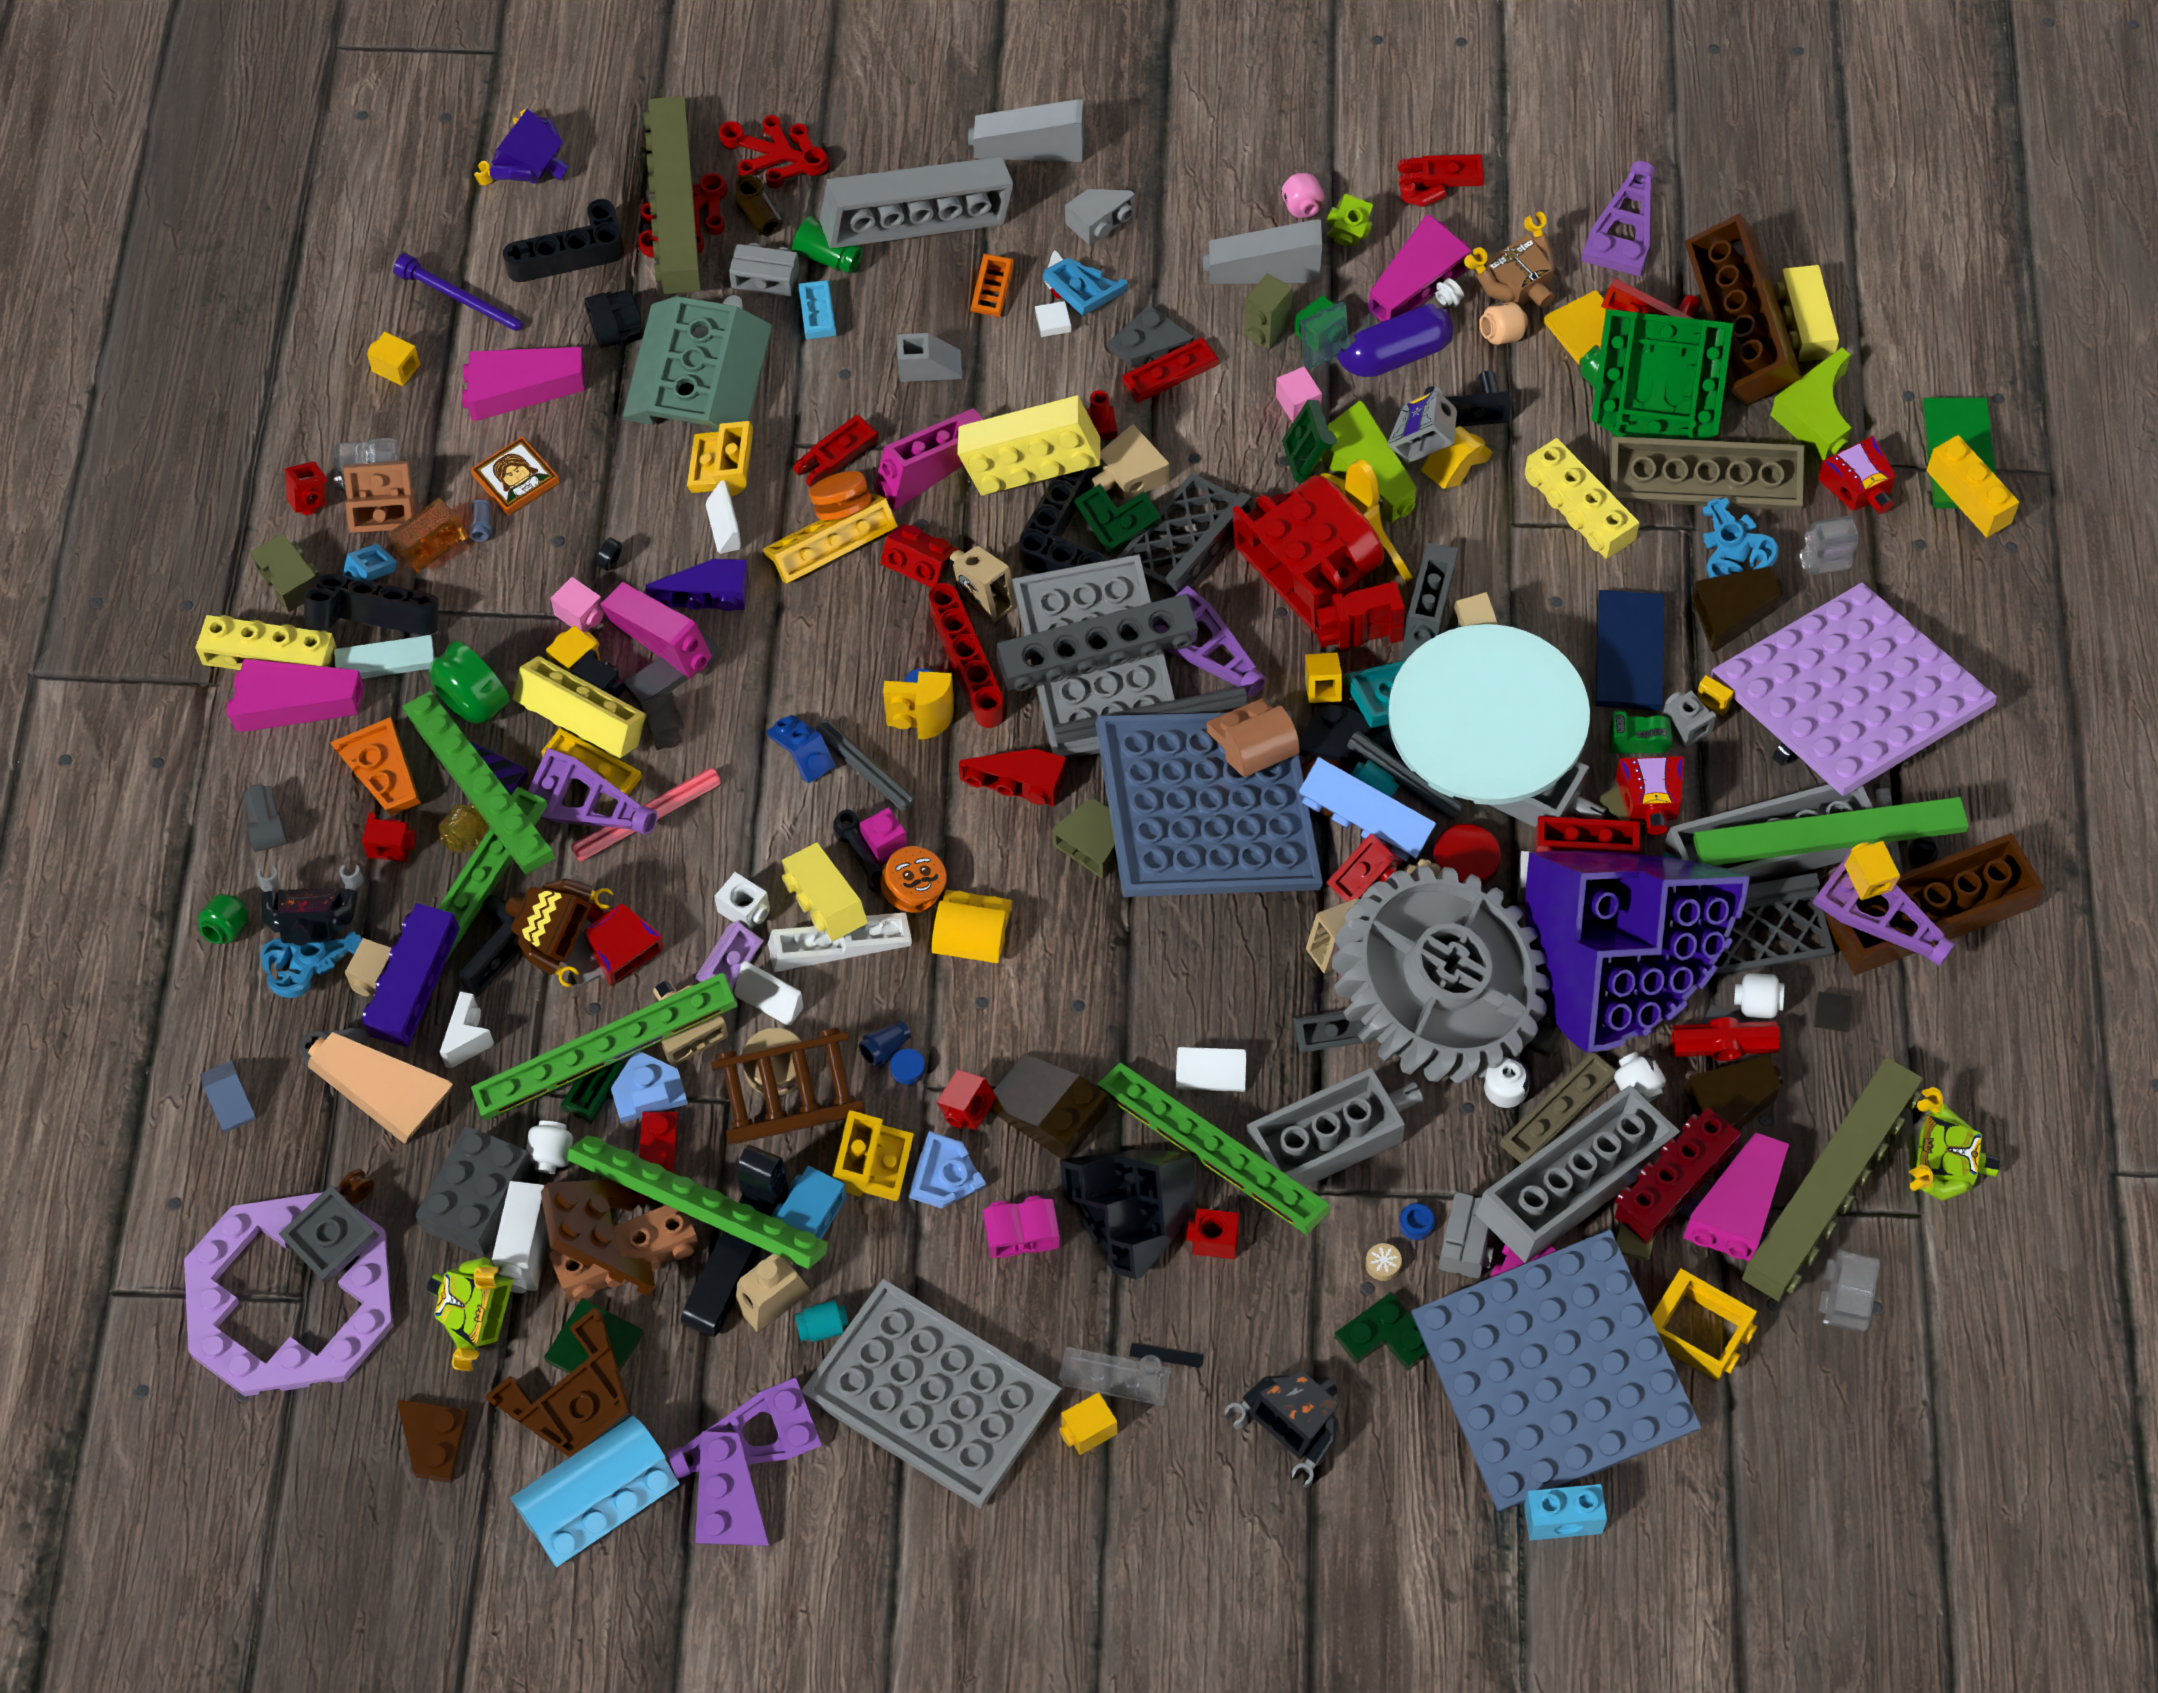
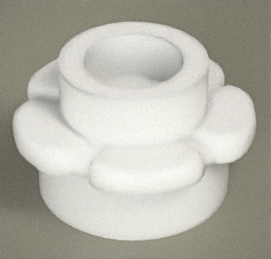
M1450 278L1446 279L1443 283L1438 282L1436 285L1438 290L1435 293L1436 298L1445 307L1449 305L1454 308L1457 307L1459 301L1464 297L1461 287Z

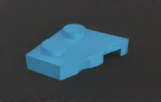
M1065 258L1045 269L1043 273V280L1082 316L1127 292L1128 288L1126 280L1120 278L1117 283L1102 277L1103 271L1093 267H1085L1080 262Z

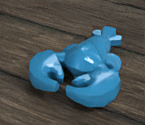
M1726 497L1723 499H1713L1707 503L1706 507L1702 508L1704 516H1713V527L1715 529L1713 532L1703 534L1706 548L1713 549L1718 547L1708 559L1706 571L1710 578L1729 575L1731 572H1742L1743 568L1735 562H1744L1751 548L1753 550L1750 556V567H1754L1758 560H1762L1752 570L1772 567L1778 557V545L1771 536L1748 533L1756 527V524L1753 523L1754 521L1749 515L1746 514L1736 521L1734 516L1726 510L1730 505V501Z
M355 931L347 933L345 939L330 940L322 943H307L302 946L295 945L294 943H282L281 938L272 939L264 945L260 953L262 968L268 974V986L274 994L280 997L294 998L302 996L310 989V981L314 975H323L325 972H329L330 969L335 968V963L345 957L347 953L355 954L362 941L361 936L356 935ZM290 961L289 971L278 972L279 980H276L270 974L273 962H275V969L278 971Z

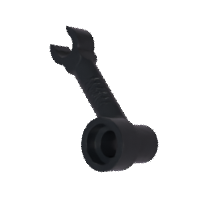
M849 809L842 810L834 819L833 834L842 842H850L865 869L867 885L870 890L875 892V884L872 878L874 876H881L884 869L880 868L869 849H867L868 847L859 833L860 823L856 814ZM849 821L851 824L844 825L842 824V822Z

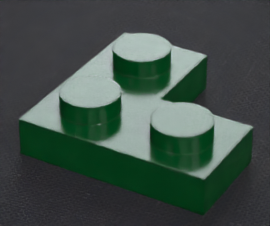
M1100 483L1073 500L1108 555L1162 521L1160 514L1144 491L1119 508H1116Z
M1391 1292L1335 1332L1334 1338L1356 1364L1363 1361L1384 1344L1407 1371L1429 1356L1413 1317Z

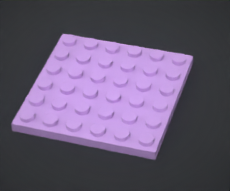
M1863 582L1713 668L1711 674L1712 679L1734 691L1733 698L1843 797L1995 706L1997 698L1994 693Z

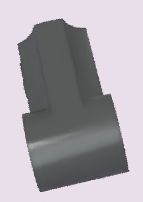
M258 784L249 787L243 793L249 818L247 829L254 852L288 844L281 816H278L271 786Z

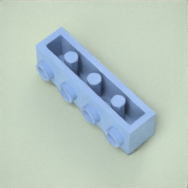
M1319 757L1299 790V794L1304 797L1302 801L1304 805L1317 812H1320L1323 807L1333 813L1331 820L1348 829L1353 824L1362 829L1363 831L1360 836L1365 839L1370 833L1375 834L1381 841L1392 846L1391 850L1406 862L1409 857L1417 860L1436 826L1434 821Z

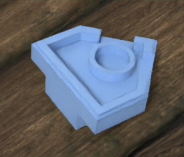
M641 1051L632 1054L611 1087L621 1123L641 1118L642 1112H662L688 1104L678 1069Z
M929 1131L916 1166L909 1198L942 1209L983 1189L986 1186V1182L980 1172H977L963 1142Z

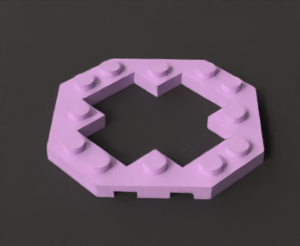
M322 1193L231 1206L184 1259L188 1351L191 1357L245 1397L259 1395L260 1391L273 1389L285 1391L310 1387L312 1383L347 1381L394 1327L390 1298V1272L387 1259V1234L384 1228L356 1208L354 1209L379 1236L357 1255L359 1258L338 1281L341 1289L361 1302L362 1305L317 1356L289 1337L267 1363H264L218 1329L240 1302L237 1297L215 1281L260 1231L288 1249L290 1246L279 1233Z

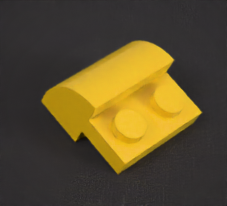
M750 421L722 423L719 425V432L694 434L687 487L691 493L713 491L718 483L723 480L727 482L730 497L741 493L745 489L753 438V426Z
M919 671L917 683L884 681L883 696L887 726H894L898 729L917 728L918 739H928L939 735L950 725L954 715L952 673Z
M946 889L943 900L939 901L932 938V953L999 963L1005 942V931L1012 910V900Z
M849 1110L832 1178L844 1183L846 1192L861 1197L862 1193H867L897 1202L903 1184L914 1133L882 1125L883 1119Z

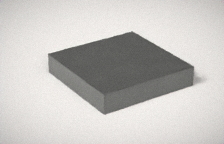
M332 1185L279 1233L284 1241L326 1285L379 1236Z

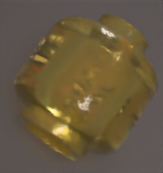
M464 804L454 805L438 826L441 835L439 838L442 844L457 854L474 851L489 830L488 824L473 804L469 806Z

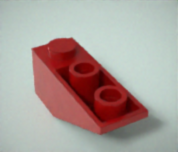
M1035 748L961 759L959 761L960 780L976 788L982 786L993 789L1004 796L1014 795L1025 798L1036 805L1046 804L1054 807L1067 774L1066 757Z

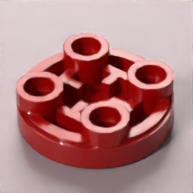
M1459 824L1452 826L1440 834L1434 845L1433 863L1440 866V872L1444 867L1454 868L1460 883H1463L1473 874L1480 878L1481 885H1483L1495 876L1500 865L1501 850L1496 838L1489 831L1477 825Z

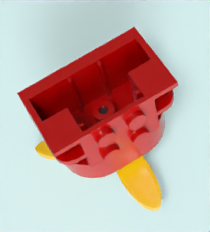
M1357 460L1348 467L1346 480L1328 473L1313 475L1287 494H1276L1270 498L1264 494L1256 498V508L1247 514L1238 505L1232 508L1235 548L1315 634L1316 626L1319 625L1316 617V608L1332 605V595L1342 593L1344 597L1348 593L1358 591L1359 580L1383 563L1384 552L1406 583L1413 580L1411 573L1382 528L1379 509L1384 504L1379 495L1375 472L1365 460Z

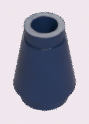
M898 1021L895 1024L864 1035L863 1041L858 1045L859 1051L865 1061L871 1066L883 1065L911 1038L910 1030L904 1022Z

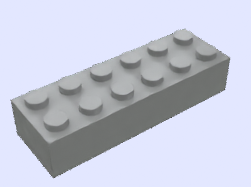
M1003 157L982 158L979 160L827 179L820 224L830 249L1004 225L1013 182Z
M1830 784L1669 827L1664 848L1666 853L1676 856L1677 859L1699 863L1693 840L1694 832L1872 809L1873 807L1863 785L1843 797ZM1853 847L1715 866L1750 876L1748 884L1750 885L1842 862Z
M1629 1085L1484 1191L1475 1215L1524 1263H1527L1619 1194L1626 1186L1635 1182L1644 1166L1650 1161L1655 1164L1662 1156L1660 1151L1672 1137L1677 1140L1680 1131L1637 1090Z

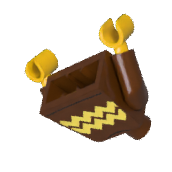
M566 878L547 882L542 888L530 887L524 899L516 895L511 896L506 903L505 911L507 914L515 917L511 930L519 936L518 945L526 959L549 975H558L559 981L563 986L571 987L573 985L563 979V972L571 970L579 976V971L574 966L563 967L559 965L560 961L566 964L593 905L588 900H592L598 909L607 910L610 906L600 904L598 896L602 893L613 896V893L608 888L594 891L592 886Z

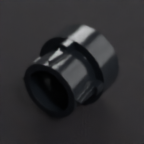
M630 291L602 292L584 298L588 318L600 349L618 344L621 341L627 340L628 336L642 332L639 313Z

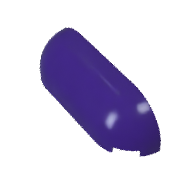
M1434 304L1418 307L1358 332L1354 335L1356 341L1346 350L1340 349L1337 359L1352 374L1362 377L1382 375L1445 348L1453 336L1451 316L1445 307L1436 308Z

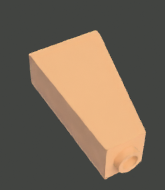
M334 1032L326 1040L320 1037L308 1051V1054L311 1055L308 1067L404 1144L409 1141L450 1093L453 1085L444 1078Z

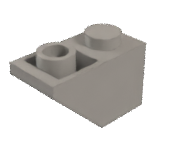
M1087 189L1065 205V224L1090 246L1098 239L1105 238L1119 224L1125 223L1132 218L1133 214H1135V194L1129 190Z
M929 333L897 334L900 382L962 379L960 349Z

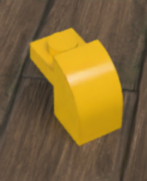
M1459 426L1455 428L1454 444L1430 454L1421 471L1443 489L1460 486L1471 466L1488 462L1493 451L1485 446V441L1481 437L1469 433Z

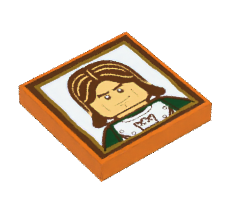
M523 436L470 469L472 476L507 516L560 483L557 474Z

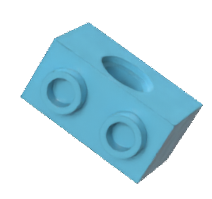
M1601 1484L1527 1492L1524 1510L1529 1541L1603 1533L1607 1516Z

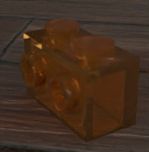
M440 498L387 534L399 556L416 573H419L469 537L457 514Z

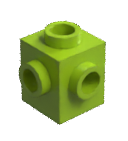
M1345 193L1338 202L1337 207L1332 206L1328 214L1326 224L1330 225L1327 236L1334 238V241L1342 246L1352 245L1355 247L1361 238L1366 239L1370 232L1372 222L1368 219L1373 204Z

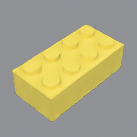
M1076 395L959 426L957 454L982 496L1100 466V436L1082 401Z

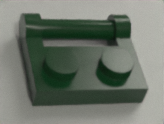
M1319 400L1306 401L1282 439L1293 478L1299 484L1314 475L1313 471L1325 452L1331 450L1337 441L1336 436L1328 430L1326 417L1322 412Z

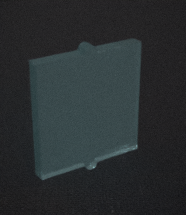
M1340 302L1325 310L1320 309L1319 313L1300 321L1303 358L1306 369H1311L1325 361L1329 363L1331 358L1338 355L1340 349L1346 350L1349 347L1345 303Z

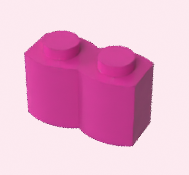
M1031 1196L1019 1204L997 1201L990 1204L988 1208L983 1209V1221L990 1258H1006L1023 1253L1050 1251L1060 1247V1236L1053 1199H1045L1043 1196Z

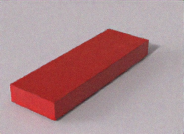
M1201 337L1122 375V382L1136 402L1140 403L1217 366L1219 359L1205 339Z

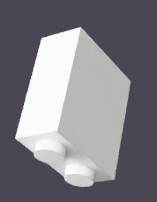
M510 1181L492 1261L494 1266L498 1267L497 1274L514 1279L511 1292L514 1293L538 1290L549 1241L541 1197V1190L545 1185Z

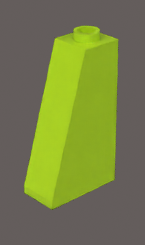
M1358 401L1327 425L1328 430L1336 436L1337 441L1331 450L1325 452L1321 461L1341 479L1346 480L1348 467L1357 460H1365L1372 467L1377 478L1379 495L1384 504L1379 509L1380 514L1390 523H1393L1399 517L1407 516L1414 509L1416 486L1395 452L1387 445L1388 441L1365 404Z

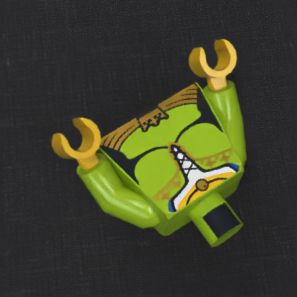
M1931 1087L1922 1090L1921 1093L1927 1099L1918 1101L1917 1108L1922 1112L1930 1110V1115H1926L1920 1129L1916 1167L1909 1170V1174L1915 1176L1914 1181L1909 1184L1912 1191L1922 1190L1944 1201L1970 1191L1977 1179L1978 1173L1996 1177L2000 1156L1980 1152L1982 1134L1973 1130L1970 1125L1943 1103V1096L1939 1089Z
M486 1257L464 1261L459 1268L447 1270L444 1275L436 1273L430 1278L427 1285L428 1292L438 1297L434 1313L435 1317L445 1325L446 1330L456 1344L457 1349L452 1358V1365L455 1370L472 1372V1360H476L479 1356V1352L475 1350V1347L497 1342L514 1279L497 1274L498 1267H493L491 1261Z

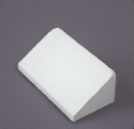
M723 480L718 483L706 501V509L717 552L720 554L740 550L742 547L728 485Z
M747 961L741 964L734 991L735 996L788 1026L792 1025L804 1008L801 991Z
M1177 1048L1176 1089L1245 1092L1246 1050Z

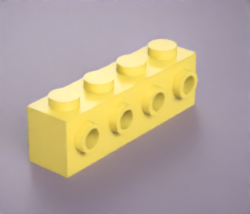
M1555 438L1527 456L1525 476L1529 484L1537 487L1546 496L1548 503L1566 517L1567 522L1574 530L1580 531L1594 551H1599L1608 559L1636 541L1640 522L1558 438Z
M206 615L195 648L202 665L241 670L243 659L333 667L335 661L334 649H337L332 633H328L325 630L300 629L289 624L281 626L265 624L259 620L244 621L226 615L218 617Z
M540 656L520 666L512 700L618 758L623 757L638 747L646 717L645 713Z

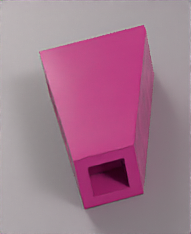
M1430 214L1426 215L1370 290L1368 311L1381 322H1384L1418 308L1435 295L1438 291L1436 288L1438 282L1443 283L1448 278L1455 280L1469 270L1465 266L1464 260L1466 256L1471 254L1472 250L1465 241L1454 236L1444 223L1437 221Z
M582 347L469 351V364L463 365L464 382L468 383L467 389L462 390L463 408L469 409L472 421L585 391V361Z
M972 408L884 446L874 487L876 494L886 498L889 507L894 511L962 467L963 463L957 454L958 427L984 419Z
M624 582L601 603L611 623L658 657L663 658L689 679L698 671L703 670L712 657L696 622Z
M243 659L241 671H237L234 677L235 693L233 699L228 700L227 717L231 719L235 731L246 732L358 715L365 686L359 670Z
M1755 1132L1692 1212L1683 1238L1694 1242L1696 1245L1724 1252L1733 1258L1750 1261L1759 1245L1789 1144Z

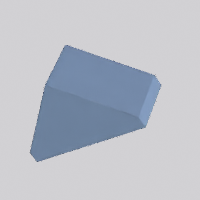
M232 1060L200 1073L203 1088L224 1133L256 1120Z

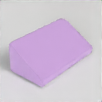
M738 921L730 924L711 951L695 979L702 982L723 972L733 990L738 979L741 964L744 961L751 962L764 940Z

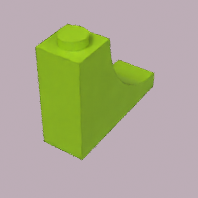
M1843 347L1802 376V379L1794 382L1778 394L1774 399L1770 415L1822 461L1847 449L1849 446L1848 439L1852 427L1839 413L1833 397V387L1846 374L1851 356Z

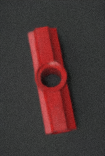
M1722 1017L1713 1019L1708 1024L1672 1025L1671 1045L1674 1057L1712 1056L1717 1061H1731L1740 1058L1743 1054L1778 1053L1780 1049L1779 1026L1776 1021L1739 1023V1020L1736 1018Z

